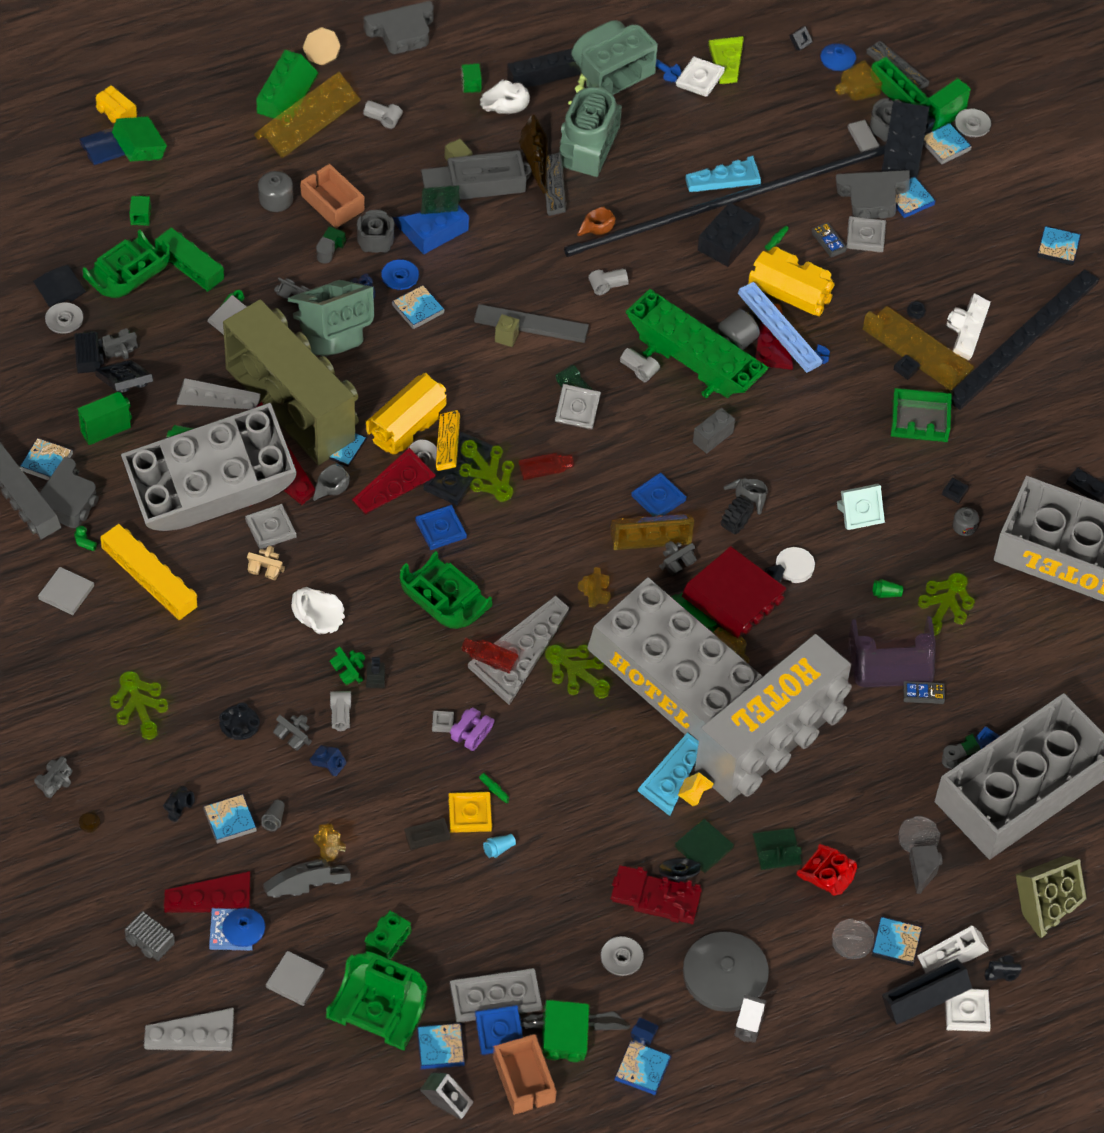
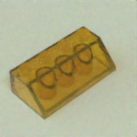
M676 514L612 520L611 536L613 549L663 547L669 541H672L674 544L679 542L681 545H689L692 543L694 518L690 514Z

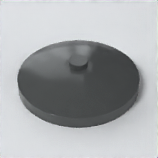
M716 932L700 938L688 950L683 966V978L690 994L702 1005L713 1010L725 1012L741 1010L745 995L760 998L766 988L769 974L768 963L762 950L752 940L732 932Z

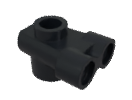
M180 786L175 792H171L163 805L164 809L168 811V818L171 821H178L184 807L191 808L195 801L194 793L188 791L185 786Z
M1011 955L1002 956L997 961L989 962V968L985 970L986 981H996L997 979L1005 978L1006 981H1013L1022 970L1021 964L1015 962Z

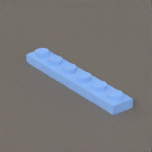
M754 282L739 289V296L806 373L821 366L822 359Z

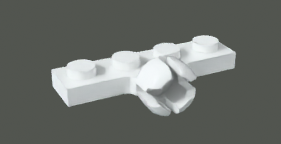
M975 293L970 299L967 311L959 307L954 308L946 323L950 329L958 332L952 352L967 360H970L973 355L990 305V301Z

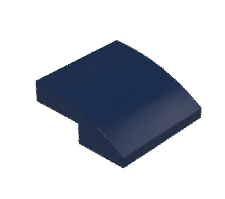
M113 127L79 138L81 146L86 150L89 160L94 165L125 155L112 134Z

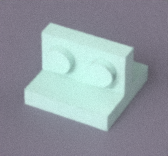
M879 484L841 491L842 500L837 501V507L844 513L845 528L847 530L885 523L881 486Z

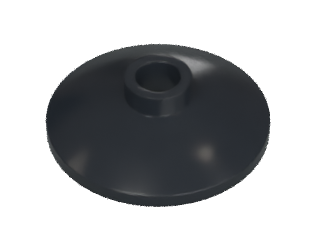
M687 858L667 860L659 866V873L662 876L678 882L696 876L701 871V866L697 861Z

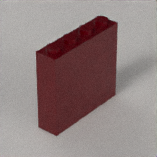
M730 546L687 583L682 597L738 639L742 634L747 635L754 624L758 625L764 615L768 616L775 605L779 606L785 598L783 594L786 587Z

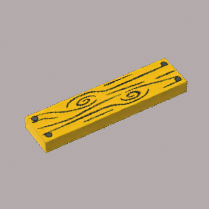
M458 410L440 414L436 468L438 471L456 467L460 413Z

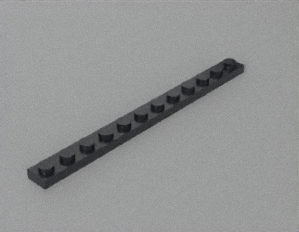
M1085 269L949 393L951 394V404L959 410L965 407L1098 284L1099 278Z

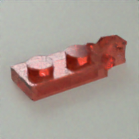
M553 453L520 460L519 467L523 480L564 472L566 469L574 467V460L572 455L561 456Z
M466 638L462 644V651L468 653L473 659L509 674L519 657L517 653L483 639L474 642Z

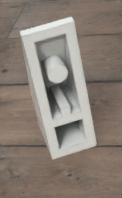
M972 925L919 954L918 958L925 973H928L955 959H958L961 963L971 961L989 951L981 932Z

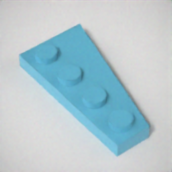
M750 156L743 162L736 160L729 166L724 167L722 164L716 166L711 171L705 169L687 174L686 183L689 192L758 185L761 184V178L754 157Z
M689 733L685 734L638 789L639 793L669 816L679 798L678 793L683 781L689 777L697 758L699 741Z

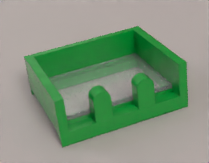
M894 388L890 437L948 442L951 425V394Z

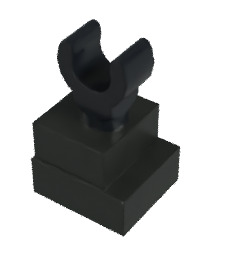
M372 657V663L367 662L366 688H385V663H380V657Z

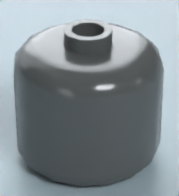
M271 171L259 179L258 195L262 207L270 212H281L291 206L294 198L293 183L286 173Z
M742 309L732 312L718 326L720 335L742 350L760 335L759 327L754 319Z

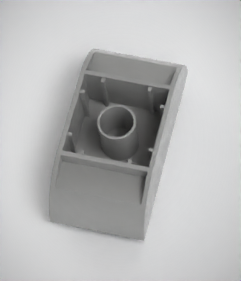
M271 403L121 454L145 524L148 528L158 531L190 527L262 502L283 491L296 477L294 464Z

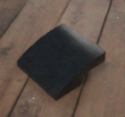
M69 265L53 269L33 281L50 308L58 303H63L67 299L72 302L86 292Z

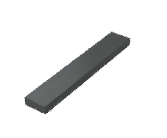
M478 304L474 323L496 327L503 314L520 319L519 331L585 343L589 327L588 324Z

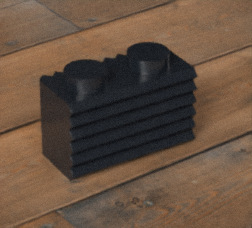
M96 331L75 333L77 373L95 372V369L100 368V365H104L103 353L99 354V350H103L102 338L98 339Z

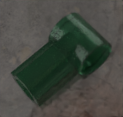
M574 365L568 366L555 375L556 381L561 387H563V384L592 390L581 378L579 370Z

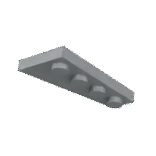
M184 378L177 398V404L253 409L259 402L260 393Z
M234 1008L147 1025L145 1027L144 1049L232 1051Z

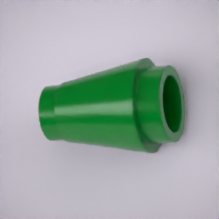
M883 579L875 580L872 590L873 596H877V598L901 597L903 586Z

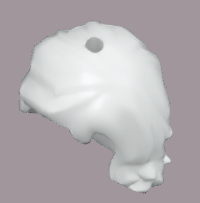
M501 80L493 88L482 94L480 105L488 112L496 111L501 114H514L527 107L530 95L523 84H512L510 81Z
M303 587L293 593L291 607L295 617L301 623L312 628L316 633H333L342 625V619L345 618L343 614L345 609L336 595L308 587Z

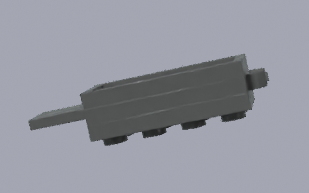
M520 150L448 158V167L421 170L425 193L451 190L453 200L523 193L526 189V180L531 177L532 172L530 165L522 162Z

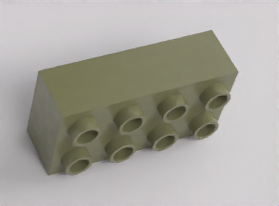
M260 299L223 321L226 369L247 391L260 393L259 404L261 402L263 405L271 403L278 424L317 465L327 461L329 456L355 441V425L359 423L355 412L354 402L358 400V393L355 387L348 380L341 382L334 375V368L325 356L317 358L311 352L308 339L303 333L297 332L294 334L288 328L287 320L278 308L270 310Z

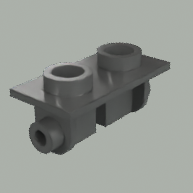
M278 277L281 284L275 287L274 292L288 300L292 294L297 295L310 289L305 286L298 287L295 285V282L288 278L283 280Z

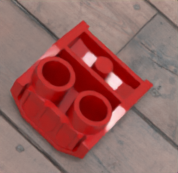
M819 844L817 851L803 868L797 871V875L835 896L842 894L854 880L857 865L854 860L849 859L838 850Z

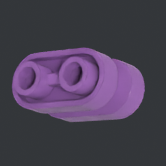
M473 707L466 709L460 722L452 726L450 734H452L451 739L457 743L466 740L465 747L474 751L492 729L494 719L487 715L480 719L481 712Z

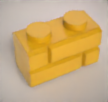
M109 86L96 95L97 110L100 113L104 112L112 123H115L117 118L136 117V105L113 86Z

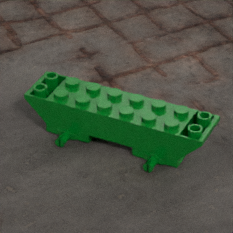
M651 289L626 310L627 316L639 333V340L648 346L643 352V356L648 358L654 352L662 354L668 359L672 356L698 373V379L707 385V388L702 391V395L705 398H708L713 392L720 393L727 399L734 393H745L768 370L766 365Z

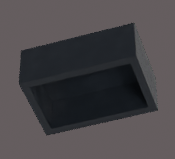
M729 202L699 235L698 251L729 267L759 233L760 218Z

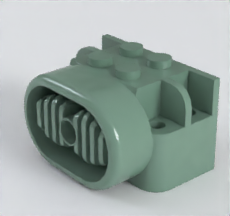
M613 20L582 35L572 49V56L580 67L582 75L587 79V87H600L614 95L655 74L658 44L639 25L625 27L620 21Z
M587 87L577 92L574 96L561 128L560 154L562 156L563 168L595 177L599 176L621 122L622 106L616 104L614 96L609 91L600 87Z
M337 280L288 298L289 302L299 304V311L293 313V318L300 320V328L308 339L311 352L314 355H335L360 346L363 343V327L370 325L374 319L373 287Z

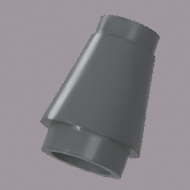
M274 800L262 816V826L266 830L275 831L281 826L285 807L282 801Z

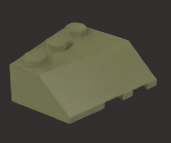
M1062 856L1016 874L1022 914L1040 938L1047 934L1046 931L1049 928L1055 927L1060 923L1059 920L1065 914H1070L1086 900L1080 859Z

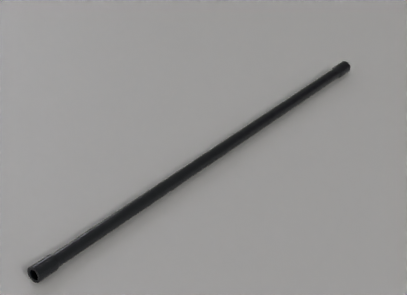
M886 145L587 241L565 246V255L570 257L607 243L726 206L729 202L735 203L884 155Z

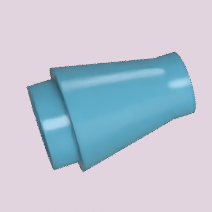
M512 834L488 838L483 843V847L488 857L496 858L514 846L516 841Z

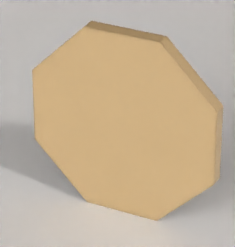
M321 27L307 35L303 49L310 62L323 66L336 59L341 45L335 32Z

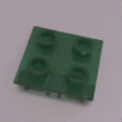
M459 185L423 188L421 214L458 211V202H461Z
M793 828L753 833L761 870L802 865L800 857L802 851L801 847L797 845Z

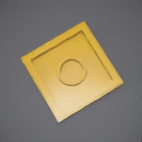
M490 792L449 793L450 832L492 831Z

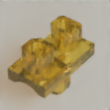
M595 567L593 574L584 576L583 580L578 582V590L584 592L585 596H588L589 607L595 608L598 603L607 604L610 600V592L602 590V588H607L609 585V576L601 574V569Z
M332 824L319 825V834L313 835V841L321 848V857L326 859V861H332L338 856V850L341 852L346 851V845L340 840V833L333 830Z

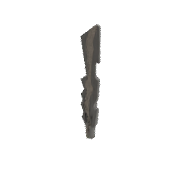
M614 1011L590 1015L588 1020V1027L594 1026V1030H627L630 1028V1025ZM531 1014L526 1018H520L521 1027L531 1030H542L543 1014L539 1016Z

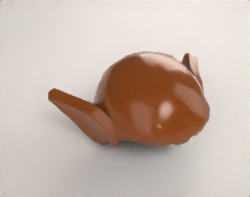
M605 207L596 208L585 216L577 236L590 232L595 235L606 234L614 227L616 217Z

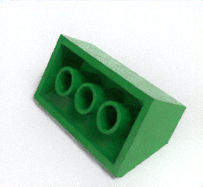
M284 50L256 99L257 114L291 123L318 76V71L301 54Z

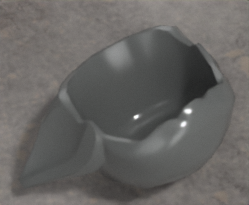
M335 463L321 472L313 496L314 501L326 495L337 496L348 488L350 475L343 465Z
M740 478L724 486V490L736 488V497L740 496L757 507L758 515L762 514L763 505L768 493L764 482L758 479Z

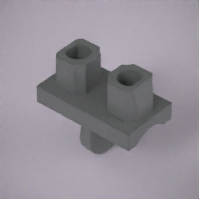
M126 328L119 332V338L113 339L112 335L102 337L105 358L108 359L122 355L124 360L129 359L128 353L138 348L135 332L131 333Z
M672 541L667 542L663 555L666 557L670 554V557L666 558L659 567L662 571L667 569L672 576L676 575L683 569L678 563L680 559L683 560L687 567L697 561L693 552L695 546L691 543L678 551L682 547L679 542L676 544Z
M281 715L278 716L276 720L279 723L273 731L276 736L284 740L288 733L291 732L293 736L288 741V744L296 751L304 744L310 745L312 740L300 731L301 729L304 731L309 729V726L306 724L307 717L305 715H301L298 718L293 715L290 720L294 724H291Z
M60 757L57 761L50 760L46 768L48 773L46 775H38L34 780L37 787L43 790L48 798H51L61 786L67 788L71 785L69 776L73 771L67 765V760L64 757Z

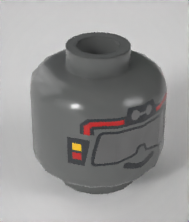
M963 507L958 509L952 524L954 531L962 536L974 534L978 527L979 515L972 508Z

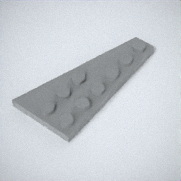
M553 597L470 661L468 668L510 705L568 615L569 607L558 597Z

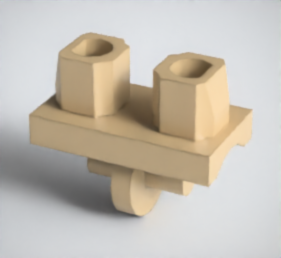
M269 545L266 550L260 549V555L249 552L247 556L249 560V573L259 575L262 566L267 568L265 577L276 580L279 573L284 572L285 566H283V562L278 561L279 554L274 553L273 546Z

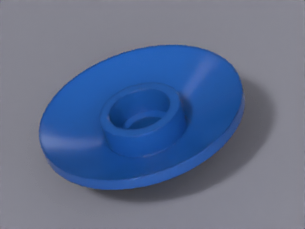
M835 43L826 46L822 50L821 61L829 69L844 71L850 69L855 64L856 55L849 46Z
M393 260L382 269L383 282L388 287L396 290H404L414 286L419 278L417 267L407 260Z
M241 908L232 911L226 916L222 930L224 937L231 944L238 947H248L256 944L263 937L265 922L258 912L248 908Z

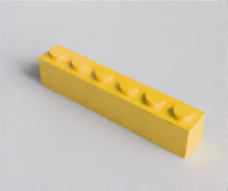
M118 524L101 536L102 549L178 620H181L197 608V594L191 588L188 589L182 579L173 575L170 568L166 564L163 565L159 562L157 556L153 552L150 553L140 540L137 541L127 528L124 529Z

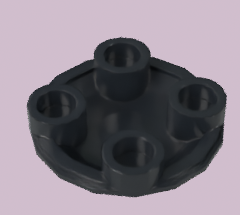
M238 703L220 714L219 726L227 737L234 740H245L257 733L260 727V719L257 713L249 708L246 703Z

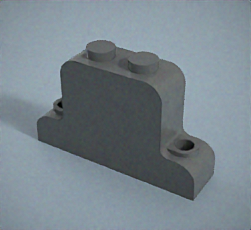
M422 2L364 16V31L369 37L381 36L388 51L392 54L426 47L429 44V28L427 24L433 21L432 2Z
M909 170L836 174L837 193L840 196L851 197L853 217L868 219L890 218L896 214V195L906 193L910 189Z
M65 456L40 494L57 515L59 523L76 528L83 521L87 520L89 511L97 505L99 496H97L95 484L92 481L79 477V470L76 469L75 461Z

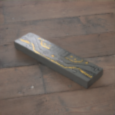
M881 41L867 49V54L876 61L887 57L920 90L929 86V81Z
M560 153L548 155L546 205L549 216L566 212L563 165Z

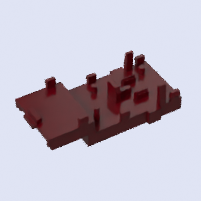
M619 865L617 876H614L612 883L614 888L611 900L612 902L634 906V911L667 918L676 923L680 921L693 924L702 888H700L701 885L695 884V887L692 886L691 880H688L687 883L681 881L677 883L668 881V878L664 876L663 879L647 876V871H644L643 867L638 866V869Z

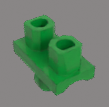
M340 646L336 648L337 655L329 660V662L336 671L344 666L347 667L345 671L339 674L342 681L346 685L355 680L358 683L362 682L363 678L355 667L358 666L359 669L364 667L365 655L362 652L356 653L352 650L349 653L351 656L349 658Z

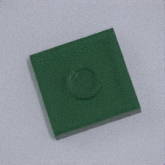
M703 819L675 843V848L688 859L697 861L701 866V870L706 873L734 848V844L708 821Z

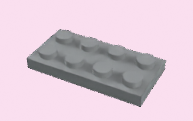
M535 969L450 981L457 1023L476 1020L475 1011L518 1005L519 1014L542 1010Z

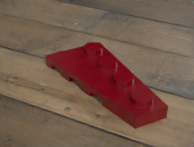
M774 304L782 314L781 305ZM760 320V335L757 342L756 359L767 367L792 370L791 354Z
M408 448L357 494L352 501L366 515L430 481L436 475Z
M250 871L166 889L164 913L212 912V908L250 909Z

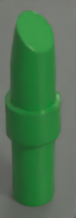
M784 226L773 235L765 246L767 251L771 250L782 240L788 231V227Z
M482 773L479 779L493 794L508 804L509 796L489 776Z

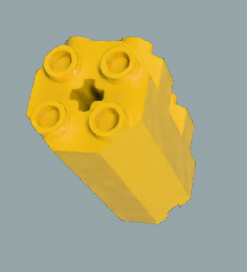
M778 247L762 251L754 263V266H756L755 270L750 272L748 284L754 282L761 291L820 317L825 304H829L833 296L830 292L835 283L831 279V273L811 262H806L800 266L795 255L785 252Z
M427 373L414 378L366 421V431L369 435L373 434V442L385 452H390L391 454H398L404 451L413 443V435L417 431H423L431 427L439 419V412L446 406L445 387L441 383L434 381Z

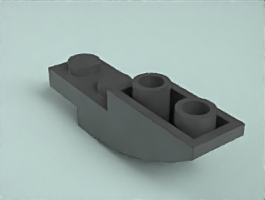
M326 859L314 860L278 873L263 884V888L267 896L281 897L286 894L298 896L308 893L309 885L321 886L323 883L342 884L344 881H350L351 873L346 865L329 866Z

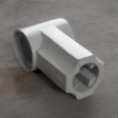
M368 101L364 109L365 116L381 121L382 125L390 129L395 127L403 114L401 108L397 105L391 104L387 107L373 101Z
M625 269L606 273L602 270H596L588 277L597 295L607 293L610 288L628 284V276Z
M627 348L620 357V362L635 371L636 376L643 382H647L660 369L659 363L654 358H645L631 348Z
M330 691L332 728L337 731H345V729L350 728L349 709H351V691Z

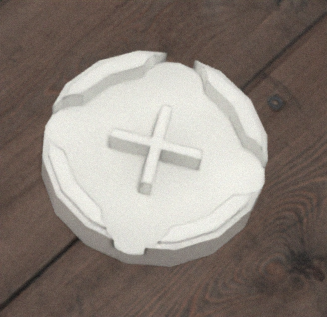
M786 548L779 553L776 559V565L781 564L785 569L782 579L786 581L790 580L792 583H801L808 580L814 572V558L808 551L802 548Z

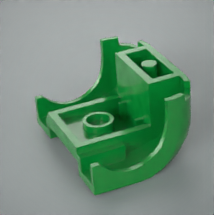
M138 230V238L131 242L129 239L123 240L97 258L94 268L90 271L84 267L83 278L102 295L110 298H121L166 268L170 259L169 244L163 239L162 249L159 250L146 239L141 230Z
M437 551L416 572L410 573L407 563L400 569V584L404 593L443 626L451 629L469 626L492 607V597L489 596L487 599L483 597L481 590L473 581L451 563L444 564L440 561Z
M367 951V954H352L346 961L345 975L341 987L333 1002L326 1009V1018L344 1026L350 1023L385 1038V1043L404 1051L424 1011L427 996L426 982L417 971L375 953Z

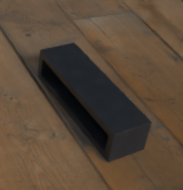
M573 48L508 63L507 80L512 84L521 83L527 88L580 75V67L573 59Z
M955 959L882 994L887 1014L898 1025L972 989L967 969L958 959Z

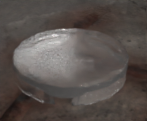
M915 816L911 819L908 818L902 823L898 838L904 850L910 853L911 847L936 845L937 847L940 832L932 820L926 817Z
M846 919L835 926L832 934V945L841 956L848 959H860L871 952L874 945V933L865 922Z

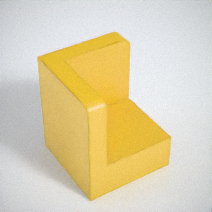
M696 773L684 779L678 796L692 806L698 805L703 791L712 788L713 783L701 773Z

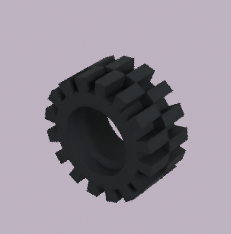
M740 496L736 497L732 504H729V508L725 510L721 520V526L733 534L739 533L744 528L754 509L753 504Z

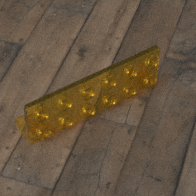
M337 72L263 126L254 135L258 140L263 136L265 139H268L281 158H283L357 104L360 99L342 74Z
M887 306L877 315L871 311L865 315L864 331L900 356L908 355L921 364L920 370L949 390H952L974 368L969 362Z

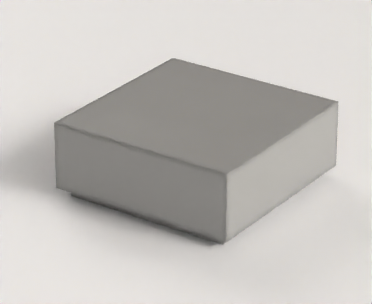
M433 711L432 732L450 733L453 726L454 712Z

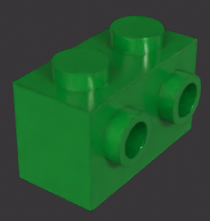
M389 911L386 916H382L379 919L374 932L371 931L365 939L366 952L375 953L391 960L411 934V922Z

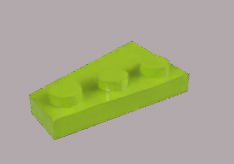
M743 37L709 40V49L713 63L724 67L725 70L719 79L720 84L737 82Z

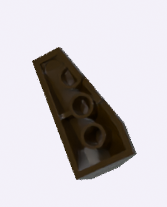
M531 115L521 130L519 145L525 153L538 186L543 194L547 193L548 136L537 117Z

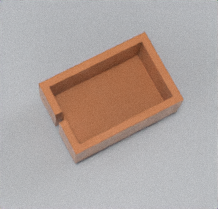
M330 164L317 171V188L316 175L314 173L301 181V196L335 228L364 211V196Z
M535 1034L494 1046L493 1059L513 1114L531 1110L534 1104L538 1108L555 1103L556 1089Z

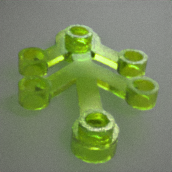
M473 440L464 441L461 447L462 454L466 457H472L481 470L472 469L469 464H462L459 470L460 475L476 478L471 483V489L474 492L492 493L501 502L510 500L513 495V489L509 485L510 474L514 469L513 462L507 460L503 463L502 481L496 476L499 458L502 456L503 449L500 446L492 448L490 452L492 458L489 467L477 451V444ZM508 465L511 469H507L505 466ZM466 468L469 472H464L462 469ZM481 479L489 480L493 485L483 484ZM477 483L480 487H475L474 484Z
M954 573L949 576L947 581L939 583L936 581L927 582L926 591L929 594H935L939 590L949 588L947 593L932 597L921 595L918 599V606L923 609L928 608L930 605L941 603L935 616L926 622L925 630L928 634L938 635L941 632V620L949 606L954 614V621L957 624H964L966 622L967 614L961 611L955 595L957 592L962 599V607L966 610H971L974 607L975 600L968 595L965 589L968 580L963 574Z
M551 645L546 649L545 657L552 664V681L555 684H560L564 680V673L560 670L561 663L567 668V692L570 695L579 693L580 686L576 681L577 675L594 687L593 692L595 696L599 698L608 696L610 691L609 683L602 679H596L584 670L587 668L603 669L605 666L603 662L597 664L596 662L600 660L596 656L593 660L571 661L568 659V657L578 656L580 658H587L589 656L587 645H580L578 649H563L561 646Z
M125 672L119 678L121 687L118 693L110 698L111 707L119 709L122 707V700L128 691L131 695L123 711L117 713V722L120 725L127 724L129 716L136 707L142 722V737L153 739L158 733L157 725L150 721L144 705L155 708L158 712L163 713L168 710V702L163 698L155 700L138 692V689L150 692L152 696H159L162 692L161 685L157 682L149 684L141 681L135 672Z

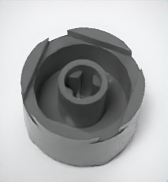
M889 98L881 99L874 104L870 121L871 131L885 142L887 141L893 101H889Z
M370 210L365 212L364 216L358 218L357 241L362 251L378 253L390 250L394 242V220L392 217L387 216L386 212Z

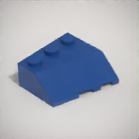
M458 204L444 205L392 217L398 228L423 255L468 231L469 216Z

